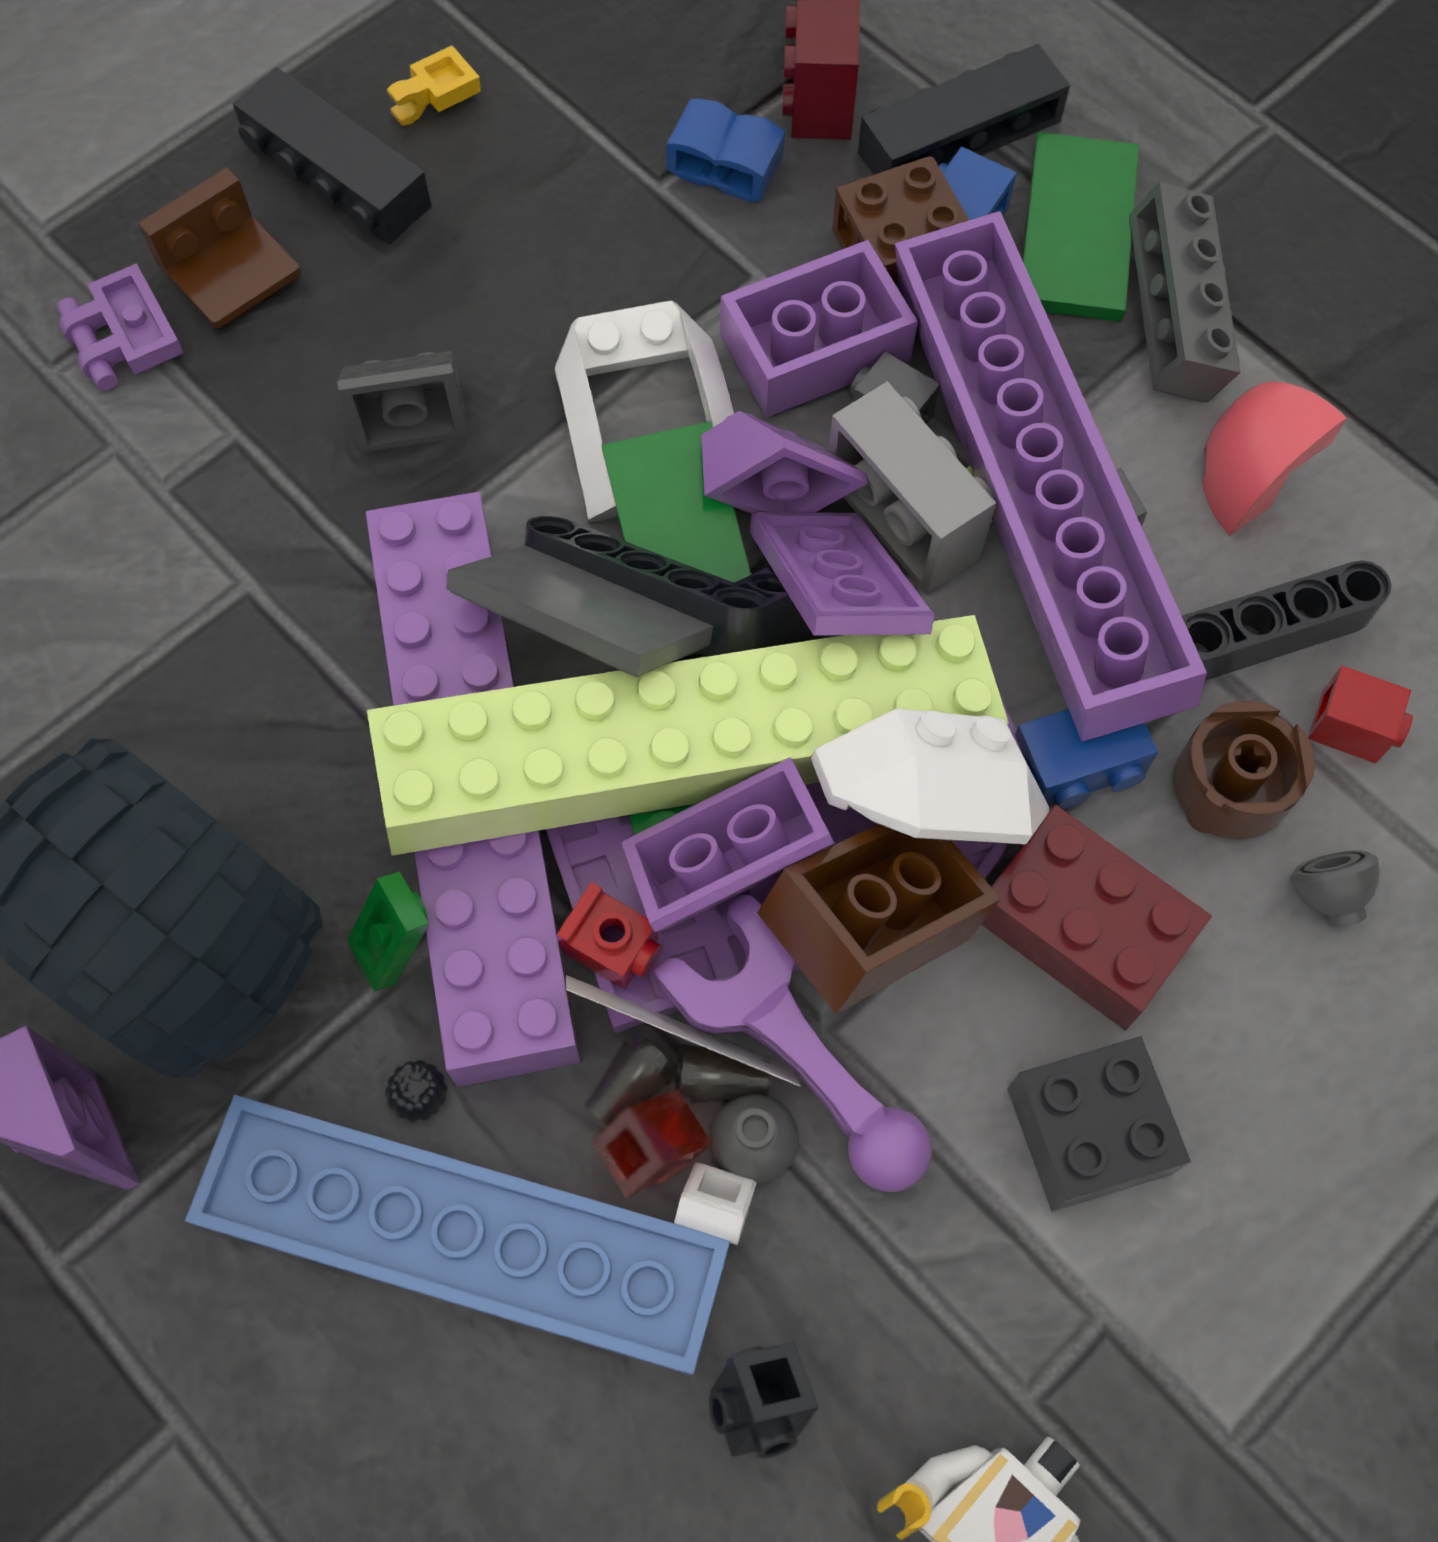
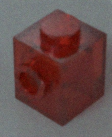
M676 1089L629 1107L591 1143L625 1198H628L675 1177L712 1144V1141L679 1090Z

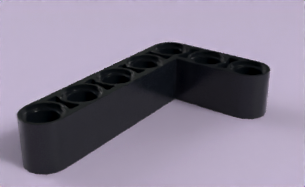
M539 516L527 520L525 546H529L712 625L713 632L710 646L697 651V653L708 657L791 644L812 633L771 566L733 583L568 519L554 516Z
M1365 560L1353 561L1183 615L1182 618L1193 642L1203 645L1208 650V652L1197 650L1207 672L1206 681L1358 632L1367 626L1391 593L1392 584L1385 570L1374 562ZM1351 594L1356 595L1361 600H1357L1356 598L1352 597ZM1297 609L1303 610L1304 612L1309 614L1311 618L1303 616L1297 611ZM1243 625L1254 628L1260 635L1252 634Z

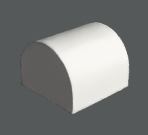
M695 1163L681 1195L674 1224L726 1239L731 1244L738 1245L757 1182L705 1164Z

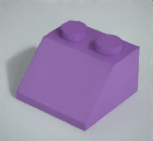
M738 411L701 435L705 496L751 514L755 512L815 513L868 484L867 473L834 453L797 436L793 432L780 429L748 413Z

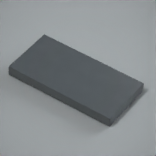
M529 546L448 569L446 589L450 593L634 677L641 676L710 646L712 625Z

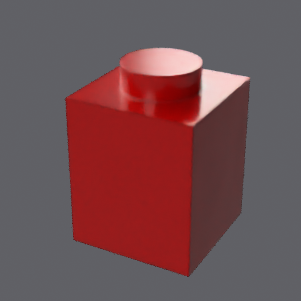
M1342 665L1323 689L1308 739L1376 764L1391 746L1400 748L1409 733L1413 715L1405 711L1412 690Z

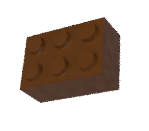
M877 824L784 868L757 914L834 1013L837 1014L967 942L1000 902L1001 898L952 840L915 838Z

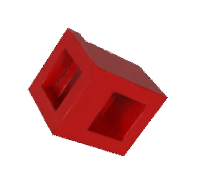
M593 882L590 883L557 933L563 954L626 990L635 975L644 978L648 974L662 948V945L656 942L658 940V932H654L647 917L605 894L602 888ZM612 925L625 932L622 939L614 943L606 942L601 937L607 927Z

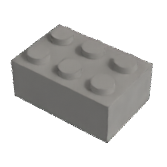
M886 381L832 415L829 451L867 473L868 484L843 498L859 514L862 520L927 595L980 561L996 506L991 489L983 479L978 476L973 477L961 464L953 446L946 438L936 436L921 418L917 406L910 398L906 396L901 397L891 384Z

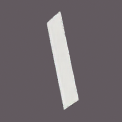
M566 975V990L801 1087L793 1070L788 1066L708 1033L696 1030L689 1025Z

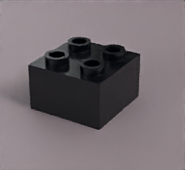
M1142 1036L1019 1072L1007 1088L1051 1212L1170 1176L1191 1162Z

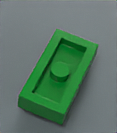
M400 871L377 878L347 939L349 947L374 992L397 983L429 925L426 908L421 897L409 889Z

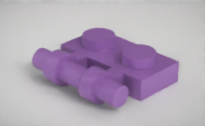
M137 263L87 284L95 300L80 306L75 298L68 297L62 299L57 304V310L61 315L60 327L66 339L71 343H75L79 351L78 363L83 373L94 380L99 390H110L117 385L118 379L113 369L115 364L123 360H127L135 375L184 353ZM108 325L113 335L98 341L95 336L97 329Z

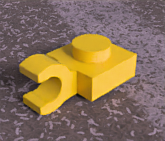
M452 45L410 65L411 78L397 81L387 89L389 96L397 104L390 109L391 114L401 126L415 122L430 103L439 113L481 92L478 74Z

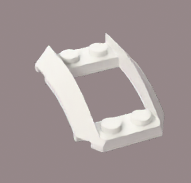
M673 301L578 317L572 323L555 366V374L567 419L589 523L618 518L601 449L603 443L587 376L689 357L702 400L706 421H711L712 426L715 427L728 416L734 414L724 374L712 339Z

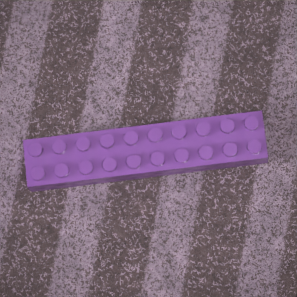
M998 211L895 243L898 288L918 321L917 335L935 380L940 383V392L973 474L987 483L991 489L993 499L996 501L992 521L1081 741L1083 742L1198 707L1206 679V669L1001 212Z
M480 491L366 511L393 705L516 687L504 617L450 593L446 589L448 569L493 556ZM541 830L416 851L415 858L421 899L425 905L427 921L429 922L426 934L445 1066L456 1087L581 1063L569 991L566 990L563 955L557 938L558 927Z

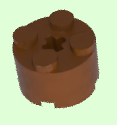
M1256 701L1230 702L1220 706L1206 717L1195 729L1183 748L1174 768L1173 783L1175 794L1186 813L1188 823L1199 832L1212 833L1219 837L1237 840L1256 838L1277 827L1303 796L1314 775L1315 760L1313 748L1306 733L1298 724L1293 728L1286 720L1278 716L1280 710L1269 704Z

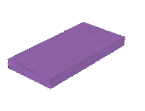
M752 513L749 532L813 635L931 634L934 613L858 513Z

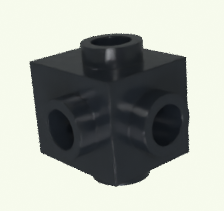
M795 1341L767 1348L752 1347L732 1355L727 1360L726 1366L710 1390L709 1410L713 1425L719 1434H725L732 1457L756 1451L759 1458H770L787 1452L797 1444V1437L819 1408Z

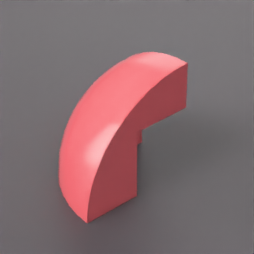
M1266 382L1253 386L1227 408L1210 432L1204 447L1206 450V470L1202 484L1207 502L1214 516L1229 536L1271 508L1290 472L1332 444L1347 419L1345 415L1317 394L1300 386L1284 382Z

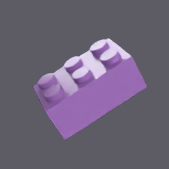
M868 240L721 296L720 336L766 418L851 385L858 372L864 366L872 368L885 351L904 363L911 361L918 321Z

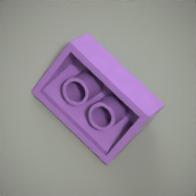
M791 757L621 842L648 921L654 932L665 931L689 918L695 917L699 913L782 873L784 868L835 845Z
M27 1026L0 1038V1142L11 1147L16 1153L22 1152L45 1164L126 1190L139 1185L140 1182L95 1072Z

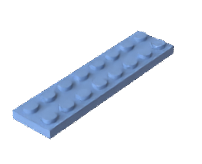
M238 1095L233 1096L185 1219V1222L200 1228L690 1376H694L730 1246L729 1240Z

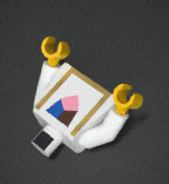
M1048 1436L1024 1465L1005 1448H998L990 1453L985 1448L973 1445L931 1457L905 1484L881 1498L877 1503V1510L879 1513H882L894 1504L903 1511L906 1524L904 1529L896 1534L898 1539L901 1540L919 1530L930 1542H1080L1075 1533L1081 1520L1056 1496L1080 1465L1064 1447Z

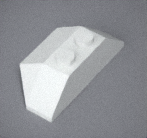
M894 709L816 748L811 756V761L828 804L845 811L850 806L873 822L915 838L1027 844L1050 812V808L1005 719L949 714L937 711Z

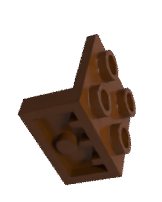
M925 157L836 187L832 230L842 249L868 240L896 285L895 243L969 221L933 157Z
M228 167L138 222L156 264L216 329L229 323L301 275L297 262L252 216L241 183Z

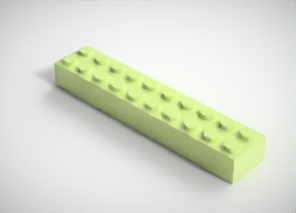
M975 615L933 621L931 634L842 635L671 662L638 677L619 670L367 710L386 830L392 856L696 804L790 757L805 785L818 783L820 781L811 761V756L816 748L894 709L937 711L940 713L970 716H991L1005 719L1007 725L1009 723Z

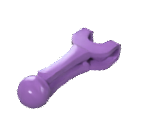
M739 895L729 904L727 920L729 928L737 936L746 953L745 966L740 974L726 981L707 980L691 969L684 960L670 958L654 969L657 985L694 1029L715 1035L745 1032L774 1052L797 1073L830 1111L845 1136L849 1137L848 1157L856 1175L865 1184L883 1192H898L910 1188L923 1177L931 1161V1140L925 1126L916 1116L904 1109L884 1107L879 1100L860 1086L826 1049L804 1018L789 989L795 961L757 914L761 904L752 896Z

